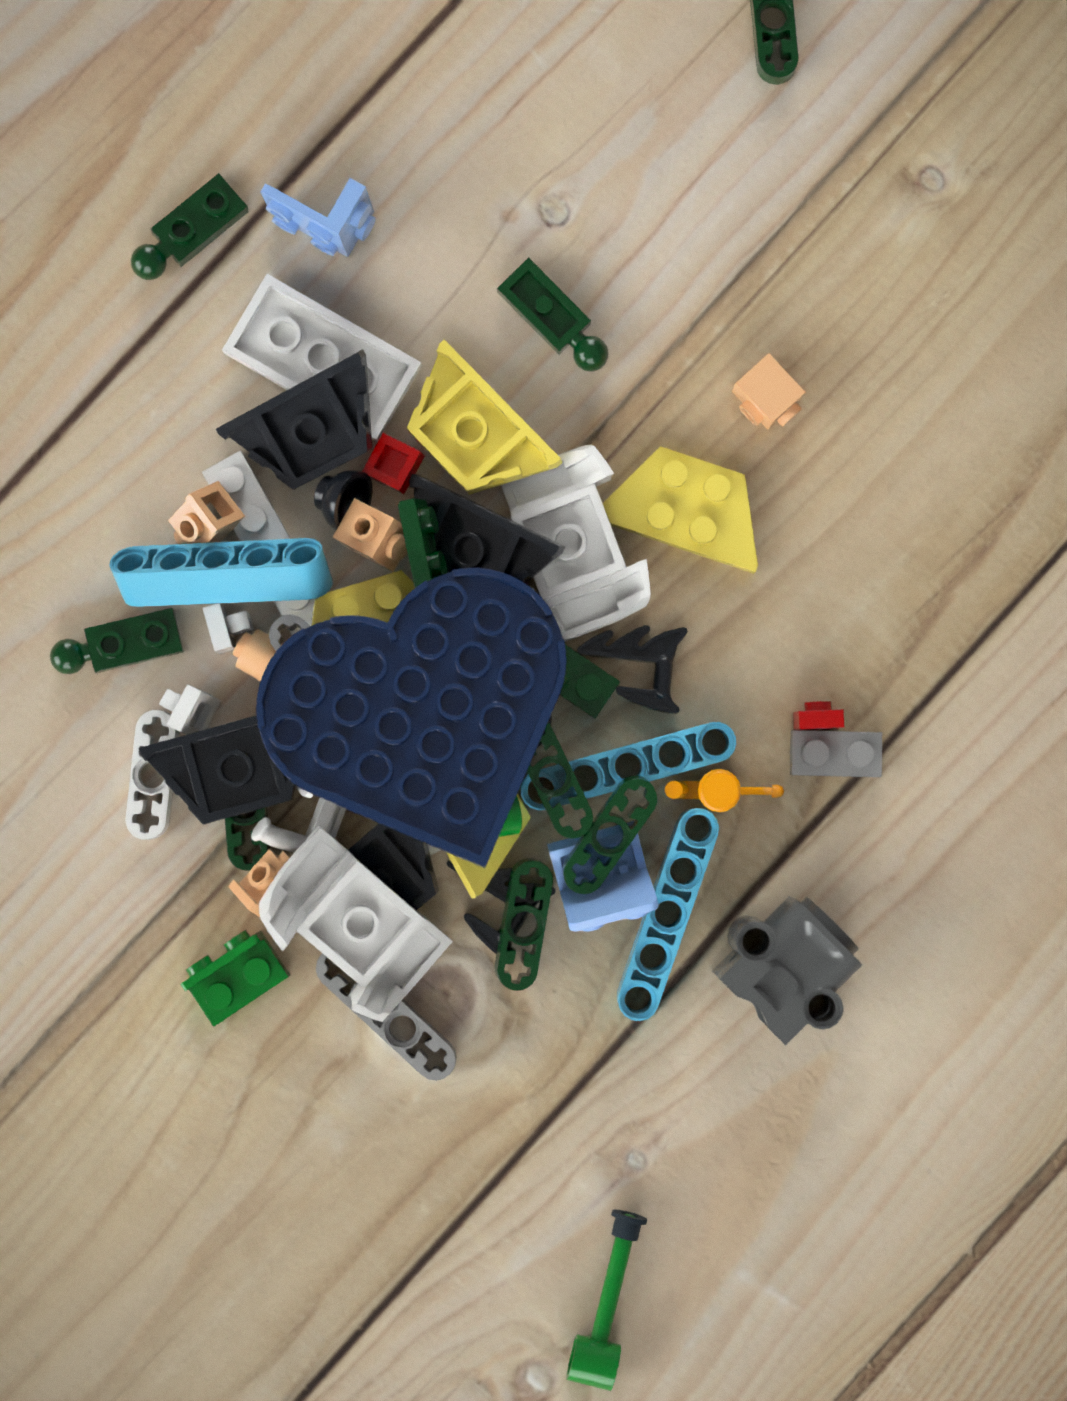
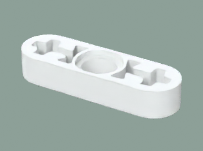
M151 710L144 713L138 719L135 728L125 821L129 832L134 837L142 840L160 837L165 833L170 822L173 791L165 783V780L160 786L149 788L144 785L140 776L143 766L149 762L145 761L140 755L138 748L154 744V736L146 732L147 725H155L156 718H161V724L169 727L168 736H160L159 742L179 737V731L166 725L171 714L161 710ZM138 792L146 795L163 794L162 803L152 801L151 813L154 816H159L158 825L150 826L149 833L144 831V824L138 823L136 819L137 814L145 813L147 808V800L138 801Z

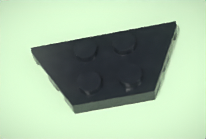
M364 350L356 352L216 428L217 433L225 440L228 438L234 440L250 452L249 458L260 466L271 469L279 480L293 490L368 452L373 447L367 359Z
M412 473L409 479L410 488H414V498L427 500L428 507L432 506L435 511L438 532L433 535L437 551H441L444 555L447 573L462 568H483L508 574L526 584L560 556L565 549V546L419 474Z
M257 715L138 748L144 760L148 761L155 768L169 788L176 795L180 796L188 805V809L203 825L293 800L296 785L279 770L268 755L258 729Z
M379 823L348 849L356 859L415 910H418L439 891L428 845L422 841Z

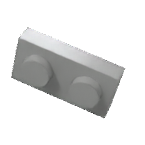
M792 730L790 736V775L882 777V732Z

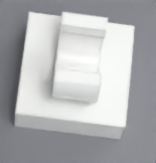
M221 603L202 608L214 651L218 654L235 649L234 635L254 630L250 614L247 611L227 616L226 609Z
M187 684L182 695L167 689L159 705L172 711L166 725L187 735L207 729L221 700Z

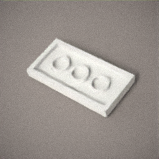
M266 274L222 349L223 353L286 390L363 349L367 359L372 439L376 442L379 441L422 367L420 361L269 274Z

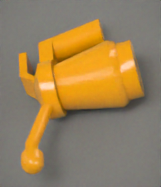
M724 769L711 770L700 781H670L664 789L667 797L671 799H700L705 807L716 812L728 811L733 808L739 801L740 795H771L772 798H779L784 794V788L778 784H772V787H741L737 777Z

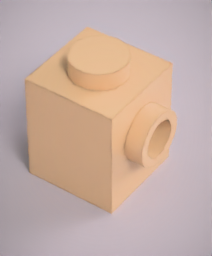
M770 353L737 381L732 390L742 402L739 408L745 417L755 426L762 423L767 430L776 422L782 427L790 422L802 410L798 402L806 393Z
M354 498L332 538L353 552L394 572L399 561L407 554L402 524L395 518Z

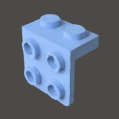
M349 178L328 217L268 184H264L260 191L267 205L266 210L274 215L272 219L274 224L293 235L296 234L297 230L312 237L311 244L330 256H334L337 251L349 257L358 239L364 241L375 223L376 218L372 216L374 210L366 186Z
M634 821L627 822L629 826H632ZM619 825L598 830L596 837L601 845L613 847L622 840L623 830ZM638 834L602 885L596 891L589 894H579L572 891L567 886L563 876V864L581 837L568 838L547 844L571 931H594L601 928L604 924L625 918L639 919L659 907L657 896L645 864ZM590 843L584 848V850H588L592 854L587 863L583 866L576 863L572 867L576 873L575 881L579 883L583 878L591 881L595 877L591 867L597 857L603 863H606L609 857L599 854Z

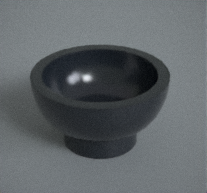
M347 470L338 473L334 477L327 475L318 483L314 494V503L317 509L322 510L326 522L333 529L337 530L354 498L369 506L371 505L373 495L371 478L365 472Z

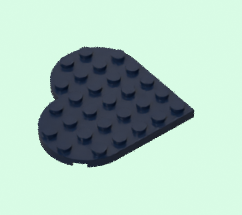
M462 568L452 570V572L438 576L428 582L426 580L414 588L399 603L388 623L365 616H337L306 629L303 628L292 635L275 652L261 678L256 703L258 729L268 755L274 764L292 783L301 789L482 868H486L559 698L566 672L564 639L548 604L538 593L522 581L508 574L490 569Z

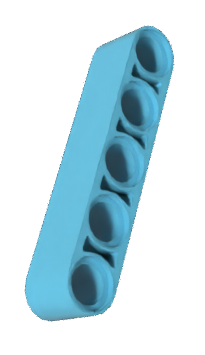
M311 538L132 546L124 548L113 555L109 565L125 603L135 607L310 600L325 595L333 585L332 575L323 547L319 541Z
M710 722L569 761V764L573 771L580 765H587L595 770L597 774L596 785L591 790L583 792L586 799L613 792L623 780L615 770L616 760L622 754L629 753L634 755L640 763V770L636 776L644 777L650 782L728 759L734 753L736 736L733 730L726 724ZM709 730L720 731L726 739L725 749L719 755L708 754L703 748L702 740ZM670 741L677 743L683 751L682 761L673 768L665 766L659 759L660 747ZM558 764L541 769L539 777L549 779L554 786V790H557L565 783L566 773L563 767ZM528 774L521 785V796L530 808L538 811L546 810L543 803H536L530 799L528 786L532 780ZM572 786L566 793L552 797L548 802L552 808L559 802L561 806L570 804L568 798L576 797L577 793Z
M695 807L686 809L680 814L675 823L653 888L658 904L668 900L678 905L679 917L670 925L658 923L655 917V910L642 918L616 996L621 1012L631 1020L643 1021L654 1015L664 992L719 833L717 818L706 809ZM694 815L705 817L709 825L706 837L698 841L691 840L685 831L686 822ZM679 858L690 859L694 866L692 878L684 883L675 882L670 874L672 863ZM652 943L662 946L665 952L662 963L653 968L646 967L640 961L642 949ZM634 987L647 989L650 994L647 1006L640 1010H633L627 1007L625 996L630 989Z

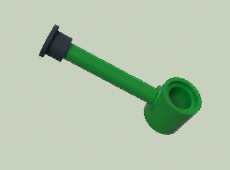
M616 1209L612 1210L611 1214L615 1217L611 1233L615 1236L592 1333L587 1336L576 1334L566 1374V1380L611 1391L613 1388L621 1355V1345L609 1341V1336L633 1241H638L641 1225L647 1224V1218L641 1215Z

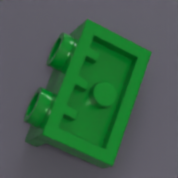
M244 930L223 944L227 950L226 954L214 962L207 955L186 969L190 978L180 985L184 991L189 990L213 1027L290 976V973L262 931L250 936L247 930Z

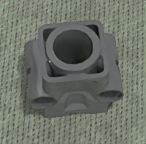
M789 896L764 922L748 915L739 917L732 922L728 929L727 937L733 950L712 972L737 997L753 1003L758 1018L785 1046L807 1024L823 1030L832 1028L839 1022L844 1008L842 1000L836 991L862 964L854 956L859 950L857 945L824 911L808 897L799 902L797 899ZM759 928L761 932L759 944L752 949H744L742 940L745 933L750 929ZM824 994L825 1000L822 1008L817 1012L809 1013L808 1006L811 999L816 995Z

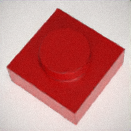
M382 433L362 472L367 473L371 479L404 495L410 485L409 479L412 473L416 474L425 455L421 451Z
M831 701L804 702L805 711L793 712L794 730L838 729L845 727L844 709L832 710Z

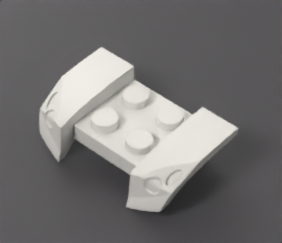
M584 445L559 454L558 456L561 458L562 464L557 468L501 485L510 508L512 521L565 546L560 556L534 576L540 596L552 610L564 642L613 624L646 607L651 596L647 559L629 567L626 566L597 490V486L610 481L614 473L594 445Z
M320 825L279 870L259 902L260 918L282 951L288 946L297 931L358 983L350 994L352 1001L351 1010L380 1022L387 1018L453 942L356 859L350 851Z

